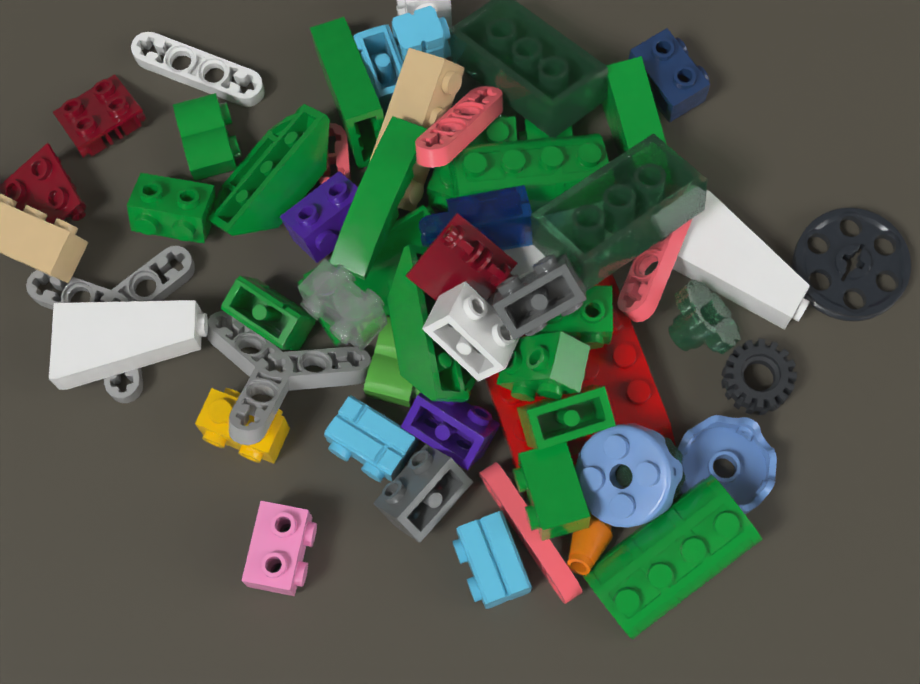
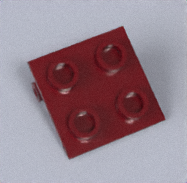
M115 74L108 79L97 82L93 88L76 98L67 100L60 108L53 111V114L83 158L89 154L93 157L98 152L107 148L101 138L103 135L108 143L113 145L114 143L108 134L111 130H114L121 140L123 136L117 128L118 126L121 127L125 135H128L134 130L141 128V123L147 120L142 108Z
M49 143L45 144L0 184V194L17 202L16 209L23 211L26 205L47 214L45 221L53 225L56 218L64 220L66 217H71L73 221H79L86 216L84 211L86 209L85 203L81 201L76 192L75 185L71 183L70 176L66 174L61 165L60 158L56 156Z
M456 213L405 276L434 300H437L438 296L466 281L487 301L500 283L514 276L510 272L518 263L461 215Z

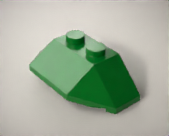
M303 104L297 109L295 114L287 116L269 129L221 186L214 202V210L210 212L207 219L231 236L279 228L283 223L280 216L301 201L326 171L330 123L328 116Z
M408 245L403 249L387 298L400 375L431 401L465 402L470 397V391L476 379L422 329L436 300L405 275L428 247Z

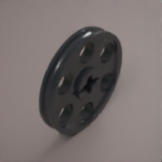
M841 208L820 215L806 227L795 246L792 268L809 285V276L811 274L821 273L825 275L829 281V288L819 291L810 285L804 298L810 301L809 303L815 309L829 317L853 322L875 318L886 312L896 303L908 285L911 274V258L905 240L889 221L880 215L864 209ZM845 220L855 222L859 227V235L856 237L844 235L840 231V222ZM812 237L823 239L827 244V252L824 254L811 252L807 245L808 239ZM880 238L888 240L893 246V253L888 256L879 254L874 248V241ZM861 248V252L856 258V268L850 271L845 280L842 281L841 278L847 270L846 261L851 257L853 258L857 250ZM880 274L892 277L896 285L895 290L885 292L879 289L876 284V277ZM847 292L858 293L863 299V307L857 310L847 307L843 300L844 294Z

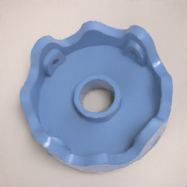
M711 416L692 429L687 430L675 453V459L680 461L683 468V476L678 484L682 495L703 478L706 479L712 474L730 494L744 514L759 506L775 485L776 452L764 439L758 423L747 417ZM721 458L729 460L734 466V475L730 478L719 477L713 470V462Z
M636 423L618 424L595 433L584 444L575 466V471L590 513L604 523L625 528L646 524L665 513L673 503L676 488L683 476L682 464L669 452L665 444V438L660 433ZM621 464L628 466L633 475L632 482L627 488L621 486L615 477L616 470Z

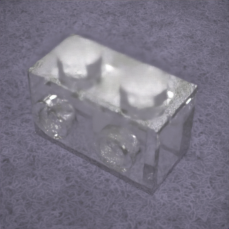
M324 259L298 286L303 299L300 304L313 318L318 320L321 317L331 325L329 330L339 341L345 345L350 342L361 352L388 324L384 309L382 308L385 303L369 288L364 292L355 285V277L343 265L338 264L334 267L329 261Z

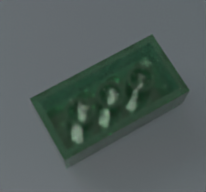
M491 0L449 29L452 62L464 67V71L483 86H492L502 90L503 101L549 137H557L607 99L608 67L516 0Z
M653 133L531 214L532 244L545 257L554 254L558 258L566 253L587 291L704 211L708 179Z

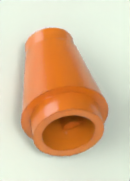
M591 513L589 528L573 532L567 566L572 572L579 575L590 573L591 568H593L613 538L612 526L602 522Z

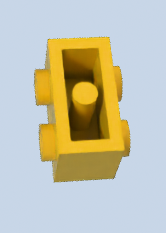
M211 388L195 422V425L203 435L202 439L219 448H224L225 445L239 450L238 454L251 461L260 463L261 459L274 464L290 430L285 417L282 416L283 411L278 409L266 435L260 442L252 445L239 444L230 438L228 428L230 412L241 393L230 388H225L224 392ZM249 415L246 426L254 422V416Z

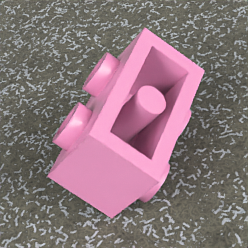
M260 501L242 576V582L247 587L295 596L297 586H304L308 570V563L303 562L306 546H313L317 530V523L312 522L313 517L309 510ZM290 527L288 531L283 532L285 528ZM281 566L278 572L273 573L276 567Z

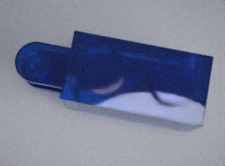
M525 185L446 199L448 212L427 215L419 222V230L422 234L421 244L424 247H429L456 213L461 215L501 250L534 245L533 215Z

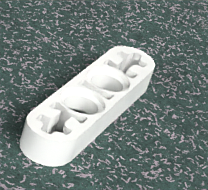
M154 32L140 33L132 41L131 50L138 65L144 69L209 94L216 93L217 97L240 106H255L264 98L265 89L262 78L254 70ZM152 45H154L157 53L149 51L147 55L144 56L142 50H149L152 47ZM179 56L191 58V64L184 70L174 69L172 63ZM218 68L223 70L224 76L218 82L211 83L204 79L205 74L211 69ZM232 76H234L236 84L232 82ZM249 83H253L254 90L248 89L243 94L239 85L247 87Z

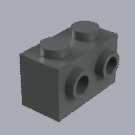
M566 253L558 258L554 254L548 255L532 266L534 269L532 273L521 279L518 275L511 276L497 286L498 292L494 295L492 306L513 340L524 334L527 337L542 330L547 325V321L560 314L561 316L569 315L583 305V301L586 300V287Z
M425 444L420 451L410 458L408 465L401 473L384 487L382 494L373 504L396 528L420 543L469 488L473 481L451 457Z

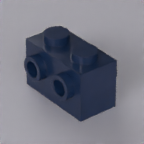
M668 28L630 50L629 59L642 56L655 105L669 123L705 102L710 87L708 74L703 67L694 64L688 56V50L684 42L678 37L674 38Z

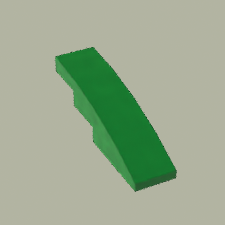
M392 116L374 151L347 213L329 262L331 267L364 280L367 278L399 216L398 206L414 177L413 166L417 161L415 141L427 128Z

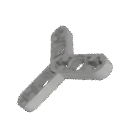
M170 246L112 290L72 277L68 284L39 270L31 273L27 279L26 288L36 303L52 310L54 303H71L72 296L78 291L89 292V302L162 301L193 276L195 263L189 251L184 247ZM176 259L182 263L184 268L177 271L171 267L169 262ZM158 269L167 279L165 284H163L158 274L155 273ZM149 279L156 282V289L152 295L141 297L136 294L137 285L141 281ZM50 280L55 289L62 291L61 298L56 292L45 290L42 294L38 286L40 284L46 285ZM141 368L125 372L126 377L133 382L127 385V391L121 392L118 387H115V385L121 383V374L104 378L106 391L115 401L130 403L140 396L143 391Z
M224 311L212 314L208 320V340L250 377L229 415V436L239 444L252 445L264 438L288 391L357 385L366 380L371 357L364 349L358 347H339L282 352L273 343ZM252 347L258 349L259 352L247 354L242 352L241 349ZM315 365L324 370L316 373L307 371L305 367ZM256 394H266L272 399L267 402H258L251 397ZM249 415L254 416V422L246 426Z

